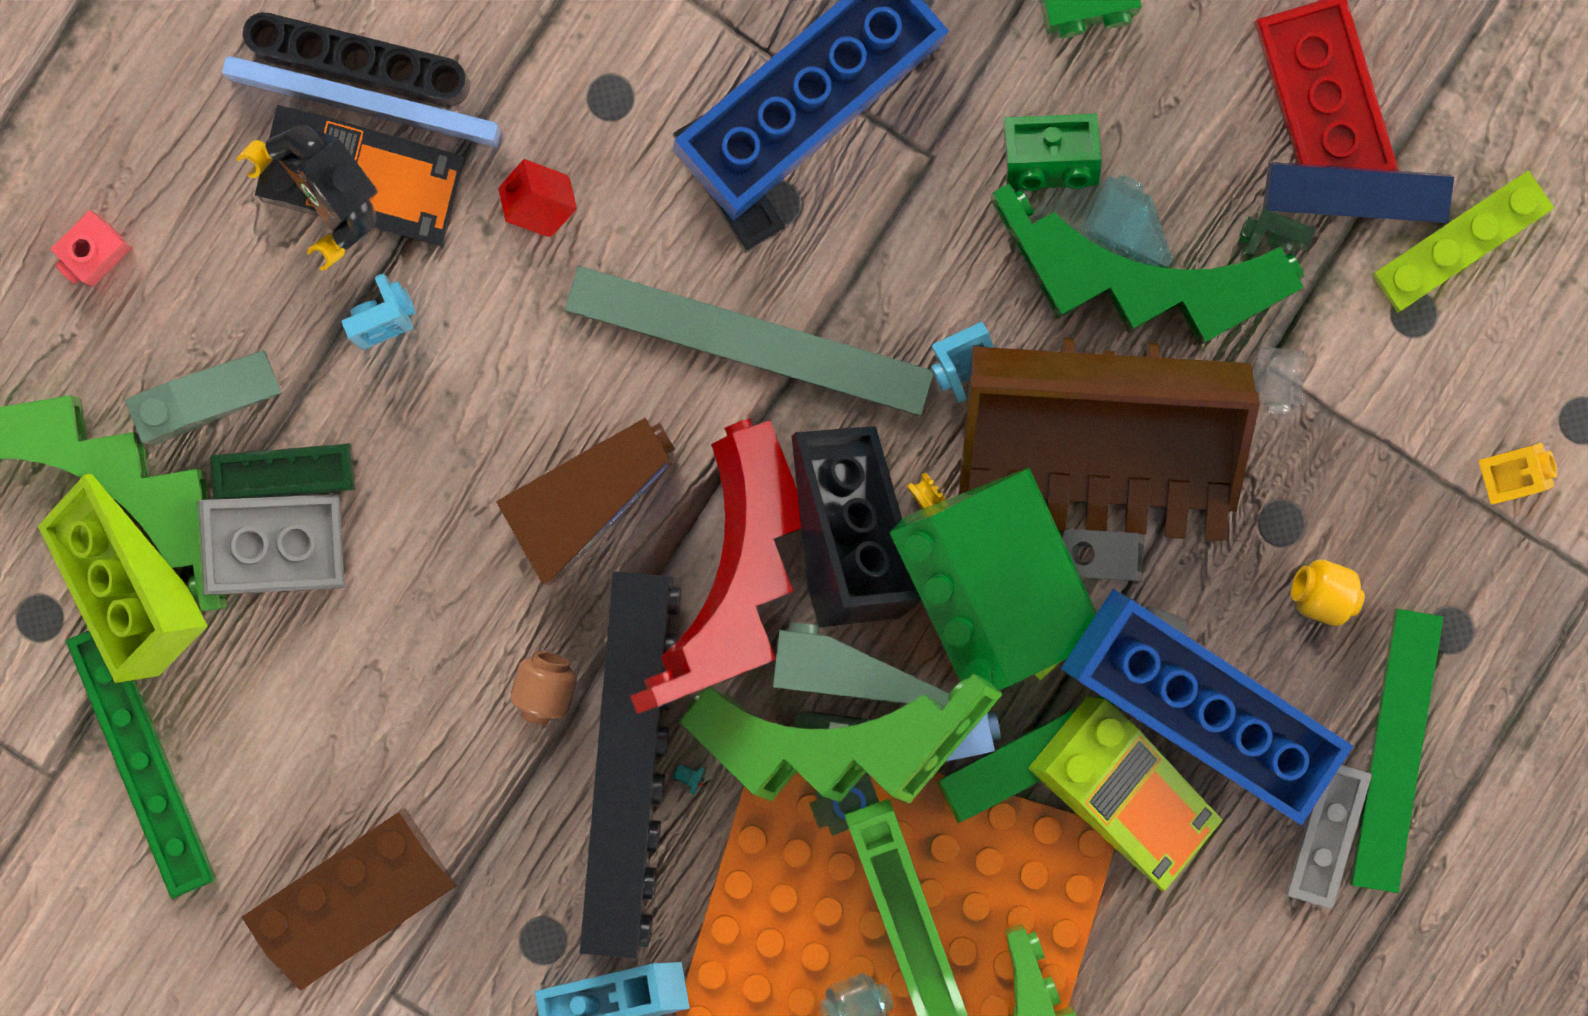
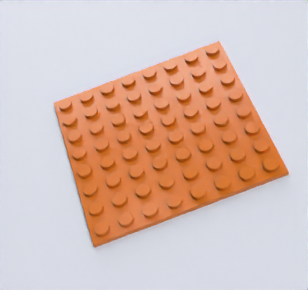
M798 772L773 801L753 795L745 786L743 787L685 982L690 1009L677 1011L676 1016H917L846 819L836 814L832 799L822 796ZM866 772L853 788L860 790L864 794L866 807L890 799L968 1016H1013L1015 1004L1013 964L1004 930L1019 924L1025 927L1027 934L1036 932L1045 956L1044 959L1037 961L1043 979L1052 977L1061 1001L1060 1004L1053 1006L1054 1011L1068 1007L1115 848L1078 814L1015 795L963 822L957 823L936 782L947 775L936 772L909 804L892 797ZM849 792L841 802H838V808L844 814L857 811L861 807V799L854 792Z

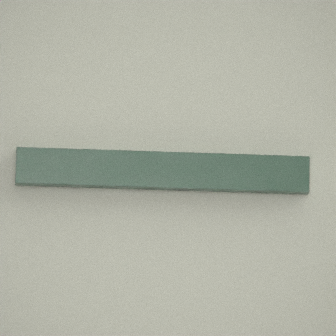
M579 265L577 266L565 306V311L917 416L922 415L933 378V371Z

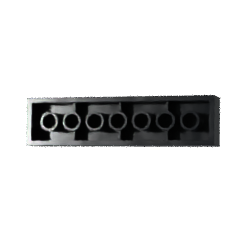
M613 571L580 954L637 958L641 948L648 947L651 942L653 914H645L646 899H653L656 890L657 867H649L650 852H657L660 843L661 821L653 820L654 804L661 805V802H663L665 774L657 773L658 757H665L667 755L669 742V727H661L662 709H671L672 701L637 714L631 695L647 690L644 680L666 672L661 656L677 642V634L669 633L670 616L679 615L682 588L673 586L674 577Z

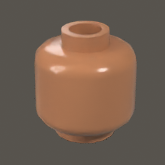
M539 651L535 652L533 657H528L519 663L511 690V701L522 711L521 717L523 719L543 725L547 724L549 719L561 718L567 714L577 684V677L575 672L569 667L570 662L566 658L554 653Z

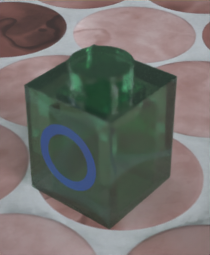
M866 772L841 802L824 797L814 789L817 800L810 802L809 805L819 829L828 826L833 836L849 829L844 815L879 803V799L870 776Z

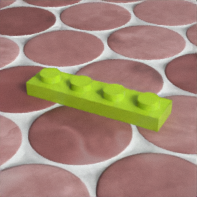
M1527 170L1371 275L1398 313L1553 210L1554 206L1531 172Z

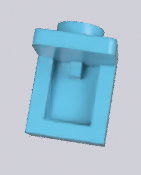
M982 321L931 345L938 361L937 364L931 366L933 374L941 390L945 391L950 388L958 403L967 399L961 383L968 380L973 346L994 348L989 332Z

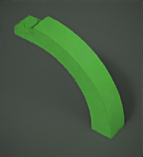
M890 799L844 815L917 1016H968Z

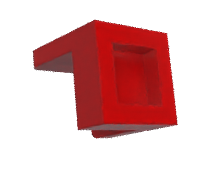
M523 159L498 187L505 222L547 237L553 236L577 210L569 176L527 159Z

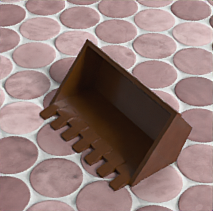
M1069 337L1063 338L1060 352L973 346L967 383L965 429L958 495L1029 467L1043 499L1047 500V507L1058 531L1067 529L1069 502L1087 503L1085 530L1106 531L1108 505L1116 504L1126 505L1125 532L1146 535L1148 506L1165 507L1166 538L1184 539L1187 531L1188 509L1206 510L1204 538L1212 541H1224L1226 539L1228 511L1237 512L1260 406L1259 393L1255 391L1251 363L1159 358L1158 343L1151 342L1147 343V350H1144L1143 357L1115 355V351L1104 350L1102 354L1075 353L1074 338Z

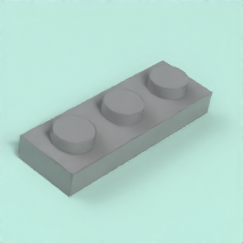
M1340 766L1307 817L1285 895L1333 909L1372 774L1347 766Z

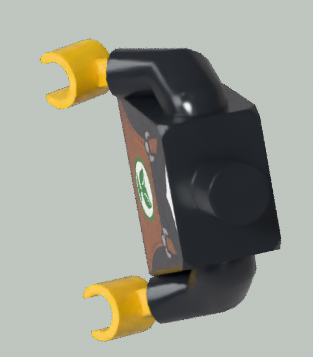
M299 125L266 140V143L253 140L236 158L237 162L242 159H248L254 164L247 173V176L250 178L258 177L273 160L279 161L328 227L333 231L332 234L325 235L307 250L308 256L316 250L324 255L326 262L319 268L322 271L327 270L343 258L345 249L347 250L375 226L376 213L371 200L378 191L344 144L335 136L314 131L306 125Z

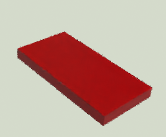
M1320 0L1256 19L1254 22L1297 164L1398 171L1397 162L1348 1Z

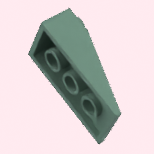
M790 622L789 631L780 630L773 682V687L908 704L925 694L941 702L944 706L950 702L949 693L831 637L818 635L819 625Z

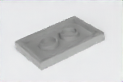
M339 495L197 501L202 595L340 589L345 587Z

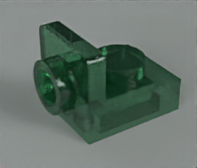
M1263 208L1256 214L1255 218L1247 216L1237 240V242L1244 244L1240 255L1248 259L1254 256L1262 235L1269 237L1267 244L1275 249L1281 247L1285 253L1292 254L1295 248L1302 251L1309 246L1315 229Z

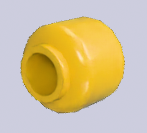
M1325 559L1315 560L1308 566H1302L1296 573L1291 587V597L1295 601L1298 612L1306 618L1329 626H1340L1351 616H1356L1360 612L1365 598L1364 591L1361 590L1359 576L1355 571Z

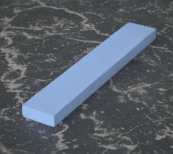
M232 56L225 58L222 74L233 82L497 148L499 146L502 131L496 122Z

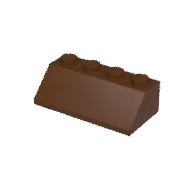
M405 808L241 918L266 956L301 991L457 885Z

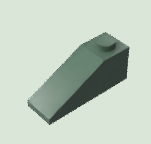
M263 350L169 381L127 398L125 402L141 442L155 446L281 395L282 392L266 352Z

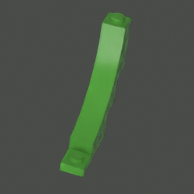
M68 395L0 407V460L43 463L63 469L80 478L84 474H92L109 495L122 505L143 527L157 547L160 555L172 569L194 568L195 575L189 576L188 584L195 602L200 605V611L227 608L225 594L202 595L197 501L210 500L205 471L193 469L150 477L145 445L141 442L138 433L131 432L87 440L81 398Z
M973 674L969 679L961 681L954 687L949 695L950 702L946 706L924 694L903 708L862 724L835 729H803L765 721L745 709L730 695L709 686L690 701L687 706V713L679 722L753 795L773 801L798 772L822 796L841 802L867 772L892 797L910 804L1003 694L990 682Z

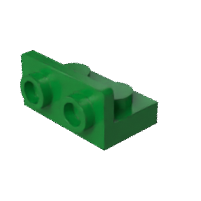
M1097 113L1004 117L1007 161L1006 185L1009 183L1012 189L1036 191L1041 188L1059 187L1082 189L1099 184L1102 156Z

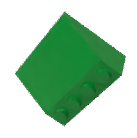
M1029 467L909 514L889 532L960 682L969 679L975 674L990 682L997 690H1001L1069 657L1097 614Z

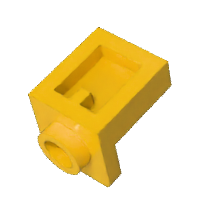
M1542 442L1478 460L1491 505L1551 489L1554 487L1553 478H1556L1558 475L1554 456L1550 450H1544Z

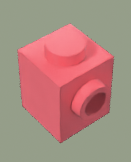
M89 210L50 250L60 259L55 266L73 284L81 280L83 283L94 287L132 247L99 214Z

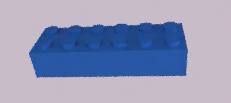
M840 0L674 140L673 152L734 221L942 45L949 30L923 0Z
M1112 589L1061 668L1079 682L1300 825L1304 823L1354 747L1114 589Z

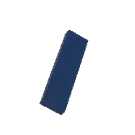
M1268 162L1263 208L1266 211L1448 223L1455 177L1450 174Z

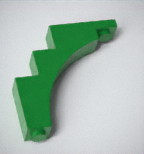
M1009 183L994 191L990 197L1057 319L1104 293H1107L1128 332L1178 306L1201 346L1304 288L1299 280L1304 277L1299 262L1292 253L1285 255L1281 247L1257 258L1229 266L1191 270L1162 268L1130 260L1100 247L1071 228L1055 212L1032 224L1028 217L1032 216L1034 211L1022 190L1014 193Z

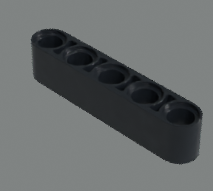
M266 12L252 15L246 20L243 27L242 36L245 44L258 58L270 63L442 106L453 107L462 103L470 91V82L466 72L457 61L451 58ZM266 27L277 28L278 37L273 45L266 48L257 45V36L262 29ZM319 38L323 41V49L317 57L312 59L302 57L301 48L307 40ZM357 49L367 51L368 61L363 68L350 70L346 67V59L352 51ZM409 61L414 66L411 77L402 82L392 80V67L397 62ZM442 73H456L459 76V83L453 91L441 93L436 90V80Z

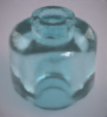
M865 973L833 983L826 989L825 999L820 1001L822 1016H888V1011L893 1010V1001L887 986L884 983L877 984L871 976Z

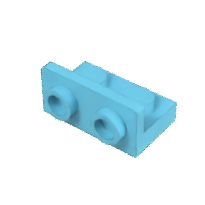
M384 273L375 276V280L385 302L379 305L376 300L362 303L350 310L351 317L341 321L348 338L362 350L414 329L409 316L416 314V311L406 288H402L399 281L392 283Z

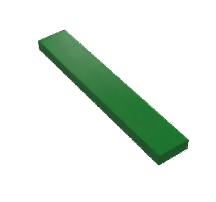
M1394 609L1368 773L1372 774L1362 807L1350 885L1399 893L1444 616Z
M90 631L65 640L170 898H176L216 881L217 878L136 680L115 683Z

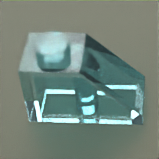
M1119 175L1115 179L1109 176L1104 182L1080 232L1145 264L1168 268L1172 261V256L1151 196L1143 193L1144 186L1130 177Z

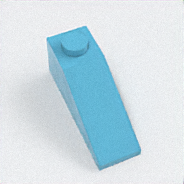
M682 962L652 963L535 991L539 1016H660L690 1009Z

